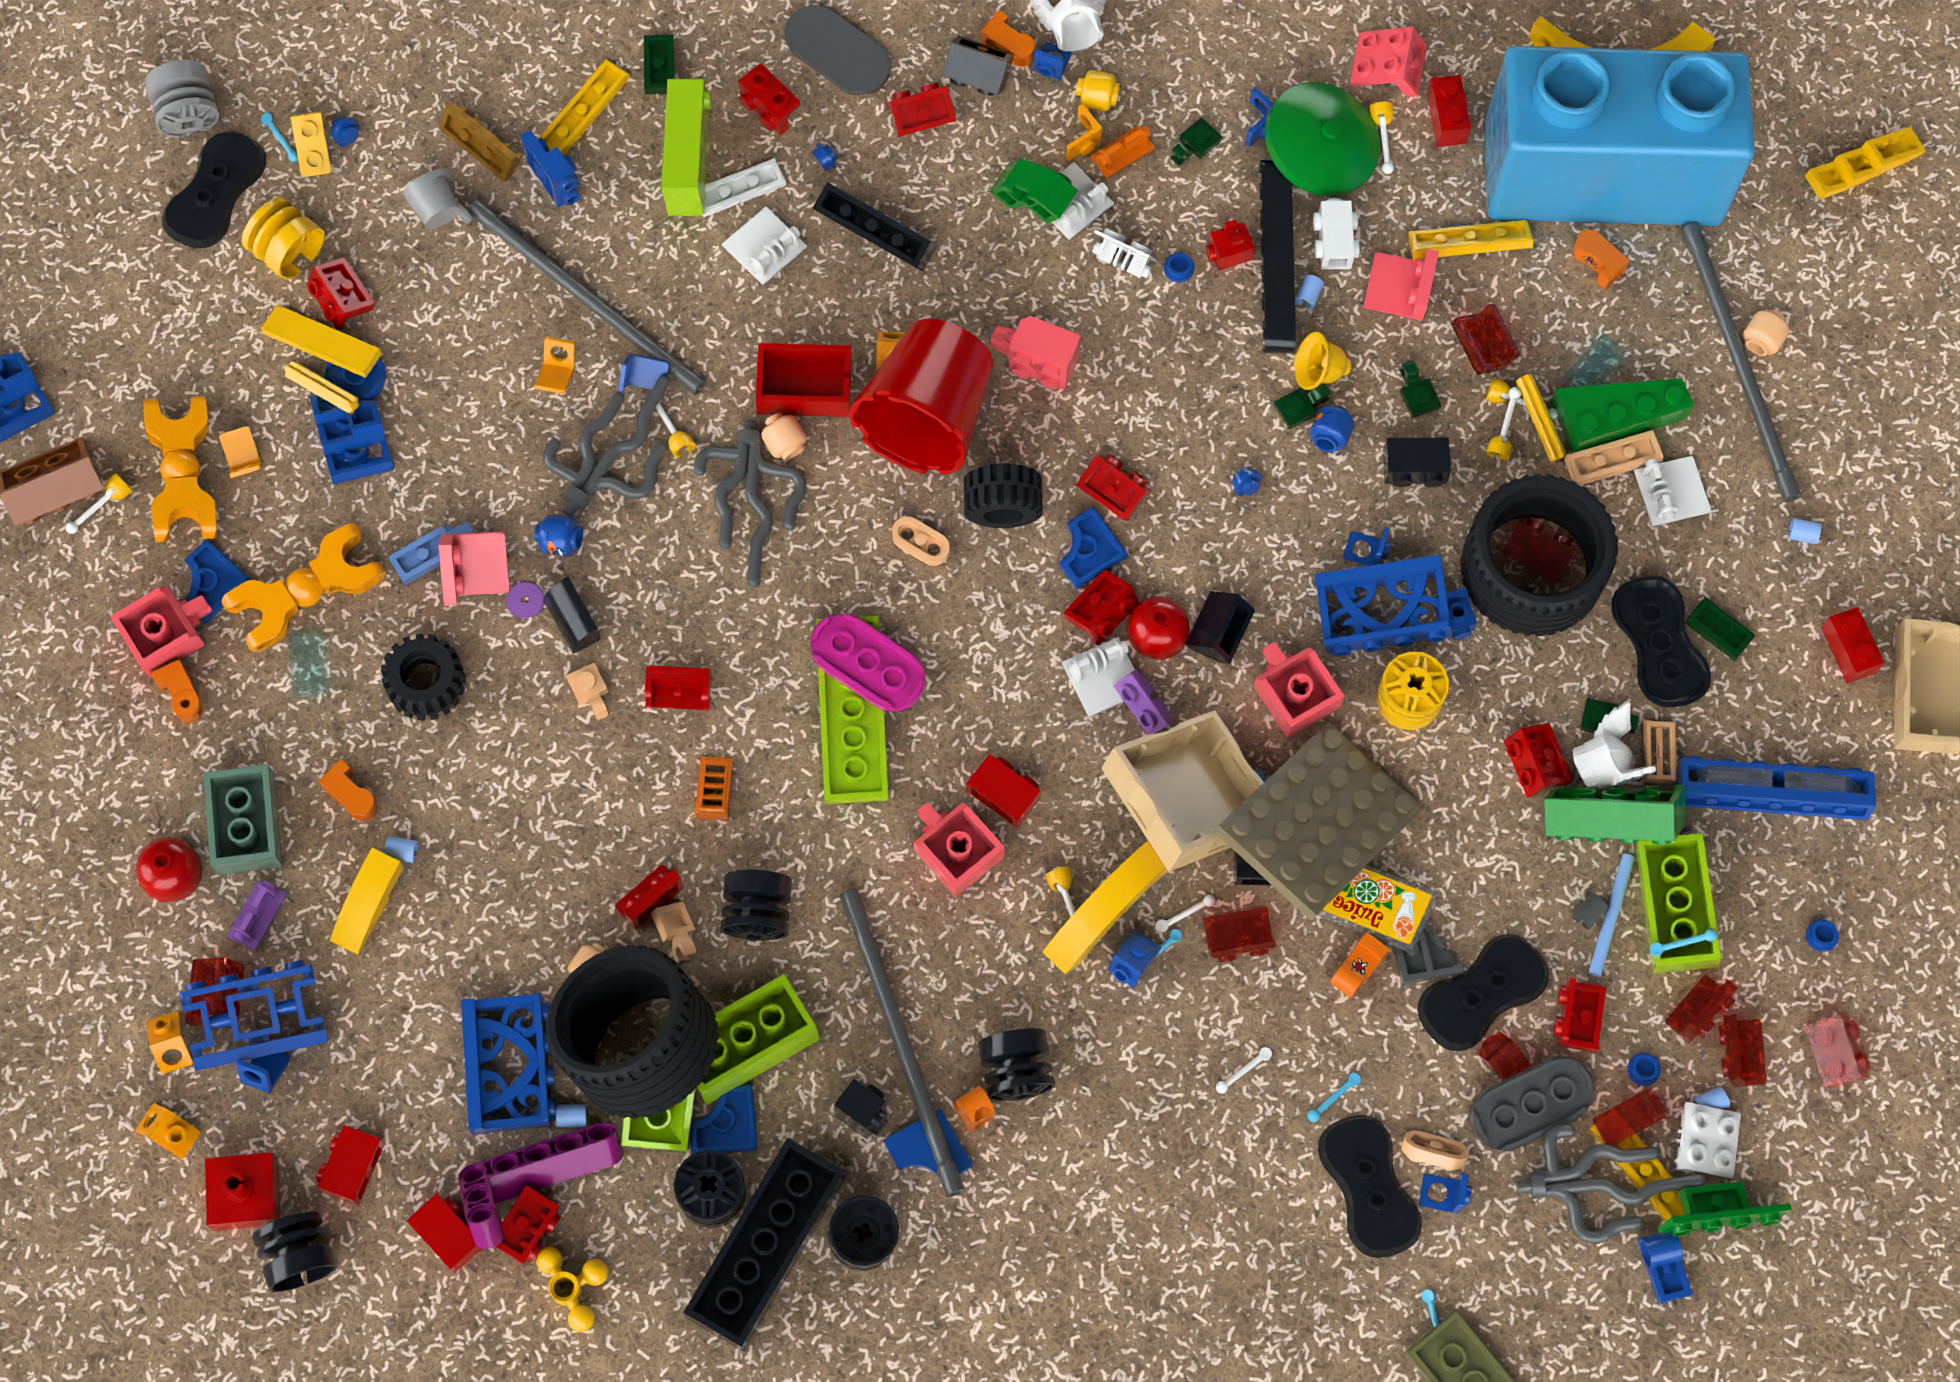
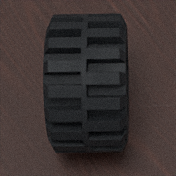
M1000 463L978 467L969 471L964 476V515L967 520L985 527L1014 528L1033 523L1042 516V476L1035 469L1018 464Z
M422 633L416 634V639L410 640L409 636L402 638L404 644L399 646L395 643L391 647L393 654L386 653L384 657L386 665L381 666L382 684L390 701L399 712L402 710L406 717L412 718L413 715H416L417 720L425 721V715H429L431 720L438 719L437 713L440 711L447 715L451 712L448 706L453 704L456 707L460 702L458 695L463 696L465 691L463 683H466V676L456 651L453 647L450 648L447 641L444 639L438 641L436 635L429 634L428 639H425ZM433 664L441 668L440 677L433 686L424 690H415L406 686L407 676L416 666Z

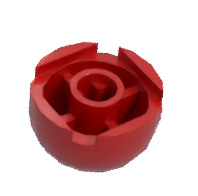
M1154 596L1143 600L1133 609L1128 619L1127 636L1131 646L1140 655L1151 659L1165 660L1174 657L1185 647L1189 637L1190 623L1185 610L1178 602L1167 597Z
M162 837L150 842L142 849L136 861L135 872L140 887L149 897L160 902H173L185 899L196 890L202 879V864L199 854L189 843L175 837Z

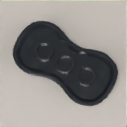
M222 132L211 137L200 151L197 169L191 182L166 205L162 215L164 231L175 241L193 248H208L218 243L228 231L235 202L248 187L261 177L265 170L266 153L261 145L247 136L234 132Z
M1657 576L1641 577L1621 585L1615 591L1612 598V614L1618 626L1628 636L1635 648L1638 663L1637 678L1643 694L1652 703L1667 708L1684 706L1702 698L1710 687L1711 672L1707 661L1694 647L1687 635L1684 621L1685 606L1680 591L1669 580Z
M1513 934L1497 936L1483 947L1475 962L1463 974L1438 981L1423 992L1417 1007L1421 1024L1430 1037L1443 1048L1451 1051L1470 1049L1483 1039L1489 1027L1499 1015L1508 1009L1534 1001L1544 992L1549 981L1547 965L1535 947L1524 938Z
M1366 1115L1350 1116L1328 1126L1319 1139V1158L1325 1170L1336 1181L1344 1195L1347 1208V1230L1352 1243L1363 1254L1375 1258L1393 1256L1413 1246L1421 1234V1214L1415 1202L1400 1186L1395 1175L1393 1144L1388 1130L1376 1118Z

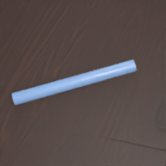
M1622 854L1608 909L1604 916L1588 974L1597 977L1602 975L1635 857L1630 854Z

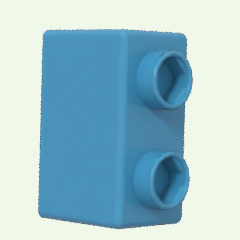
M1541 46L1509 47L1505 52L1484 121L1488 216L1494 220L1661 225H1687L1697 222L1699 226L1721 225L1755 154L1748 56L1742 52Z

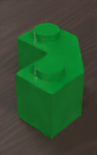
M1019 158L1008 163L989 192L1013 210L1025 205L1048 224L1061 217L1078 190L1071 185V180L1064 174Z

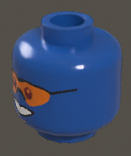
M1341 406L1322 407L1315 416L1309 434L1318 449L1331 453L1346 447L1355 423L1348 411Z
M547 515L541 524L536 525L534 539L535 542L539 543L540 549L544 554L568 557L581 548L583 528L578 525L574 517Z

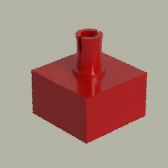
M272 1152L205 1158L206 1225L213 1231L262 1227L280 1218L279 1159Z

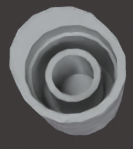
M437 169L417 177L405 187L402 193L426 229H436L455 219L458 215H460L465 224L472 221L470 213L454 197L449 186L452 176L448 169Z

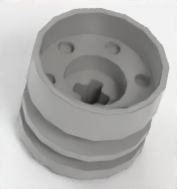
M175 60L161 64L146 75L145 87L149 101L153 105L152 113L155 117L156 127L161 134L168 137L181 138L188 136L187 133L194 134L196 130H199V132L207 131L218 122L220 115L214 95L211 92L212 86L206 67L200 62Z

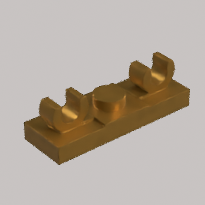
M454 103L445 106L439 129L503 182L509 180L512 177L514 168L519 165L523 153L518 152L515 154L510 150L511 144H503L494 134L478 122L479 118L477 116L471 118L467 115L468 109L466 107L459 108Z

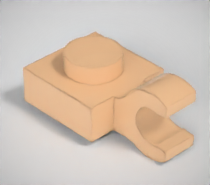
M595 663L566 675L579 706L589 702L597 721L609 716L601 696L609 692Z
M684 902L655 908L651 913L662 941L672 940V953L675 961L680 963L689 960V955L696 953L695 945L689 935L696 929Z

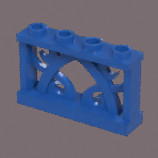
M1440 555L1315 574L1324 647L1327 653H1333L1335 657L1347 656L1352 653L1351 651L1364 649L1366 652H1375L1382 650L1383 646L1394 644L1397 647H1408L1413 645L1414 641L1420 640L1440 642L1445 640L1446 636L1453 635L1444 570ZM1436 577L1439 599L1424 595L1427 579ZM1407 582L1408 587L1404 591H1412V593L1404 594L1397 591V584ZM1385 585L1388 592L1394 598L1407 602L1400 613L1388 624L1380 623L1360 610L1373 600L1377 586ZM1365 589L1367 595L1362 600L1354 603L1352 600L1360 598V596L1355 595V591ZM1336 593L1343 608L1330 615L1327 594ZM1420 603H1428L1437 608L1439 615L1434 623L1421 624L1419 622L1420 616H1430L1425 608L1419 607ZM1349 614L1350 618L1344 621L1342 629L1351 626L1354 628V633L1350 636L1340 637L1333 631L1334 624L1340 617ZM1409 621L1411 626L1404 627ZM1364 628L1370 631V633H1363Z
M541 993L480 1000H461L468 1128L471 1134L478 1135L491 1132L552 1127L551 1118H556L557 1105L556 1099L550 1098L549 1086L555 1085L553 1065L548 1066L547 1053L550 1052L548 1049L549 1044L546 1042L545 1021H547V1014L550 1010L549 1001L543 1002ZM527 1009L533 1014V1023L530 1027L524 1028L521 1026V1021L524 1017H520L515 1021L512 1029L508 1026L509 1018L516 1010ZM505 1010L501 1023L486 1018H479L478 1012ZM494 1034L498 1035L497 1043L493 1049L486 1050L483 1048L482 1043L485 1039L489 1038L494 1042ZM536 1035L537 1051L527 1040ZM505 1039L517 1046L529 1059L523 1073L509 1088L500 1075L493 1071L482 1069V1063L492 1060L500 1053ZM538 1071L540 1088L531 1084ZM489 1081H496L502 1093L498 1095L496 1088L493 1092L488 1093L485 1091V1085ZM530 1095H535L538 1098L539 1106L534 1114L523 1116L515 1110L512 1101L517 1097L523 1106L529 1107L526 1104V1098ZM507 1106L512 1116L509 1119L485 1121V1115L500 1110Z

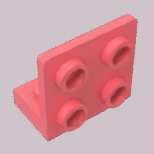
M1413 26L1361 32L1358 38L1350 78L1351 85L1366 86L1395 83L1405 96L1418 97L1428 44Z
M1427 249L1424 260L1418 259V261L1376 252L1363 307L1423 321L1428 306L1439 251Z
M504 531L441 534L438 546L444 606L457 605L459 595L509 592L510 585Z

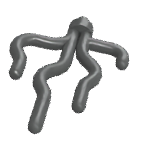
M661 376L657 380L637 416L636 434L628 440L610 445L595 468V453L591 443L592 437L595 433L606 428L613 420L625 399L622 392H615L602 414L583 428L579 437V447L583 463L578 472L556 460V453L561 446L560 441L553 438L548 442L543 453V461L546 467L552 473L571 483L563 496V499L567 502L562 510L563 513L573 517L578 508L585 510L592 496L600 489H610L630 499H641L649 495L654 489L657 482V466L667 450V446L663 442H658L648 456L644 466V481L640 486H629L618 479L605 476L618 455L640 448L647 440L650 432V417L670 384L667 376Z
M747 419L744 421V429L737 432L736 448L710 446L702 449L696 455L694 473L697 476H703L709 459L735 460L733 472L718 485L714 495L715 507L721 518L719 546L722 549H728L732 542L733 513L727 503V494L740 483L746 473V500L759 515L761 522L759 528L752 536L749 553L747 583L750 587L754 588L760 583L763 542L771 533L773 525L770 510L758 496L759 471L769 476L790 478L794 482V491L786 500L784 508L783 527L788 531L795 528L797 507L805 497L807 484L802 472L795 467L772 464L763 459L761 455V432L756 430L757 421Z
M1572 1124L1557 1125L1546 1132L1543 1139L1546 1170L1528 1172V1179L1516 1181L1518 1194L1531 1192L1532 1199L1544 1197H1558L1562 1199L1568 1208L1573 1233L1580 1240L1588 1244L1607 1242L1619 1232L1642 1229L1644 1220L1639 1216L1620 1218L1610 1221L1599 1230L1591 1231L1584 1225L1581 1206L1575 1193L1603 1191L1624 1205H1638L1645 1203L1658 1193L1678 1191L1687 1187L1704 1186L1705 1179L1702 1175H1690L1654 1180L1646 1183L1635 1192H1627L1606 1178L1595 1177L1573 1180L1581 1177L1588 1171L1591 1164L1598 1158L1607 1157L1619 1163H1632L1655 1160L1659 1157L1660 1151L1657 1147L1653 1146L1623 1150L1611 1144H1598L1588 1148L1573 1166L1560 1168L1556 1142L1560 1138L1571 1137L1575 1134V1127Z

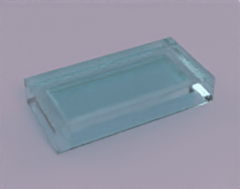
M1601 335L1567 371L1562 380L1571 387L1599 385L1626 353L1605 336Z
M316 632L289 636L294 696L299 698L327 694L322 633Z

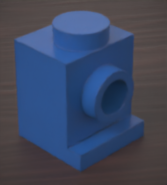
M1467 587L1446 592L1453 634L1452 636H1446V638L1453 637L1454 640H1462L1471 636L1472 631L1475 630L1477 622L1468 598ZM1434 607L1436 616L1438 618L1439 612L1437 608ZM1460 610L1462 616L1456 617L1452 612Z

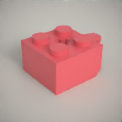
M1029 316L1020 320L1016 330L997 326L991 337L990 347L1009 357L1008 368L1012 369L1013 374L1017 377L1028 379L1030 376L1040 380V383L1048 389L1057 390L1061 388L1065 390L1079 360L1081 335Z
M163 586L156 588L111 615L110 618L140 667L149 678H152L151 672L178 659L182 660L205 646L195 628L201 624L199 620L210 613L212 609L202 595L189 602L186 599L178 602L169 587Z
M1276 642L1263 648L1262 654L1269 665L1265 666L1267 672L1256 677L1253 688L1287 739L1341 708L1345 696L1312 648L1308 647L1294 656L1290 653L1284 655ZM1293 689H1295L1297 692L1303 691L1304 694L1301 695L1300 693L1293 692Z
M928 802L917 810V815L926 826L922 828L925 834L914 842V852L955 898L1004 858L1005 846L965 803L962 802L949 814L945 811L938 814ZM957 846L960 849L964 846L965 852H954L953 848Z

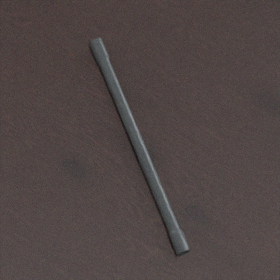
M477 199L470 205L468 212L485 228L497 234L650 358L669 362L668 372L691 393L697 395L699 392L697 388L700 387L702 389L706 385L705 379L690 367L678 361L503 221L496 212L481 200Z
M1697 222L1687 224L1681 229L1683 237L1703 282L1774 470L1775 480L1784 502L1789 501L1788 498L1790 497L1793 500L1798 499L1802 496L1793 471L1787 463L1707 252V245L1700 226Z
M858 889L847 890L841 893L839 897L847 919L852 925L934 1156L946 1197L959 1195L965 1189L957 1166L949 1152L866 919L867 914Z

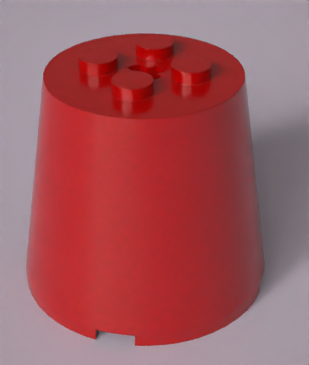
M921 319L914 322L854 400L849 412L852 427L859 428L864 434L861 440L867 446L892 463L926 474L928 469L939 470L941 475L957 471L967 457L993 369L992 355L981 340L956 324L939 319Z

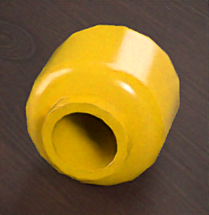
M1089 70L1085 78H1078L1075 95L1081 96L1080 103L1084 104L1087 109L1107 112L1111 106L1116 107L1121 83L1116 82L1114 74Z

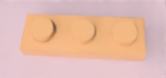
M1651 430L1565 456L1564 461L1571 479L1580 486L1646 467L1645 462L1651 459H1657L1658 463L1662 462L1664 456L1654 431Z

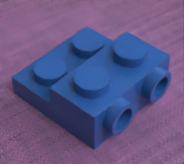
M531 130L520 135L527 163L558 208L564 204L572 205L576 203L581 197L577 189V185L580 182L574 172L577 168L568 154L563 156L558 147L549 150L542 137L537 139Z

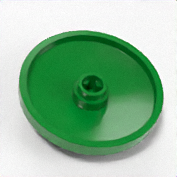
M1321 82L1298 84L1286 90L1268 112L1264 131L1269 155L1278 170L1291 183L1304 191L1330 197L1345 195L1359 188L1375 170L1380 155V139L1376 125L1366 108L1345 90Z

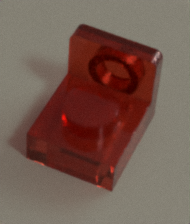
M1498 1032L1496 1035L1485 1039L1482 1047L1476 1051V1054L1489 1065L1500 1081L1532 1066L1513 1040L1502 1032Z

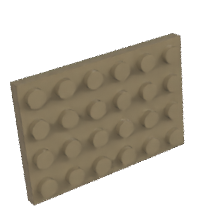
M1327 722L1230 814L1214 832L1312 921L1423 807L1330 722Z

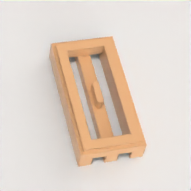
M1644 720L1642 722L1643 767L1652 766L1651 728H1655L1657 770L1656 775L1651 773L1644 776V783L1676 784V722ZM1662 728L1668 729L1669 775H1663Z

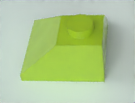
M695 1089L682 1102L657 1115L654 1114L645 1118L638 1117L637 1119H631L630 1117L622 1118L621 1146L687 1151Z

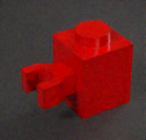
M1236 219L1224 223L1223 229L1210 232L1208 245H1205L1207 258L1210 263H1216L1218 271L1253 260L1255 248L1245 222L1238 224Z

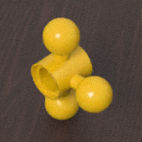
M545 1247L537 1254L536 1264L542 1272L552 1276L548 1285L549 1293L556 1303L568 1306L570 1309L568 1314L570 1327L577 1332H585L593 1326L595 1315L590 1307L579 1303L578 1300L582 1293L581 1287L585 1284L597 1286L604 1283L608 1277V1267L600 1259H590L583 1265L582 1273L575 1277L572 1273L561 1270L563 1263L561 1252L555 1247ZM564 1281L572 1282L574 1284L572 1294L568 1297H559L557 1295L559 1284Z

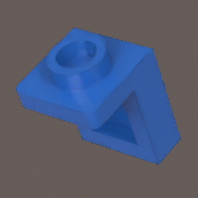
M1134 929L1114 954L1108 970L1113 973V976L1119 982L1127 983L1134 988L1139 982L1141 975L1156 958L1162 947Z

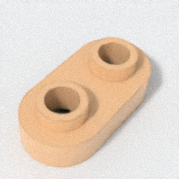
M902 517L894 523L892 539L897 547L930 566L940 565L947 560L950 547L944 535L913 517ZM911 531L913 537L905 539L902 537V533ZM935 546L939 548L940 552L932 555L928 552V549Z
M1417 1130L1407 1132L1401 1146L1402 1151L1410 1160L1440 1166L1447 1171L1464 1168L1469 1156V1150L1464 1144L1456 1140Z

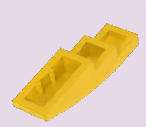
M1908 127L1868 140L1861 148L1840 154L1833 162L1811 168L1804 176L1819 200L1848 190L1924 154L1926 149L1913 129Z

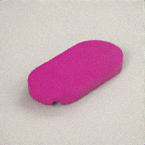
M851 614L831 615L821 620L814 628L811 635V654L817 666L874 706L885 711H902L913 706L922 696L925 689V673L920 660L859 617Z

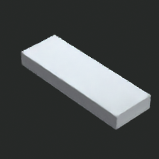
M770 159L706 184L704 214H702V217L786 186L785 178L776 159Z

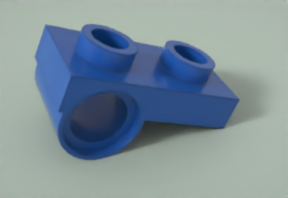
M1673 1232L1657 1233L1639 1238L1637 1241L1658 1305L1693 1295L1682 1263L1683 1250L1679 1238L1673 1236Z

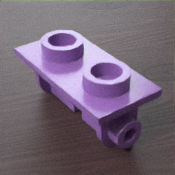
M1135 669L1114 684L1113 687L1148 734H1155L1173 721L1169 716L1172 713L1168 711L1159 697L1152 700L1150 694L1154 692L1153 688L1143 676V672L1139 674L1137 669Z
M258 880L230 929L227 938L256 951L287 894L276 889V886L264 880L261 882Z

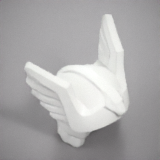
M1030 0V4L1034 8V14L1039 18V22L1048 31H1053L1058 48L1064 52L1089 49L1101 41L1104 36L1099 16L1103 14L1106 0H1061L1054 8L1048 0Z
M1625 701L1619 708L1614 707L1610 714H1605L1602 723H1599L1597 730L1594 732V738L1572 750L1574 763L1581 778L1588 788H1595L1596 793L1608 788L1622 786L1657 771L1656 767L1652 766L1631 769L1634 763L1633 753L1620 740L1623 735L1631 730V703L1629 701Z

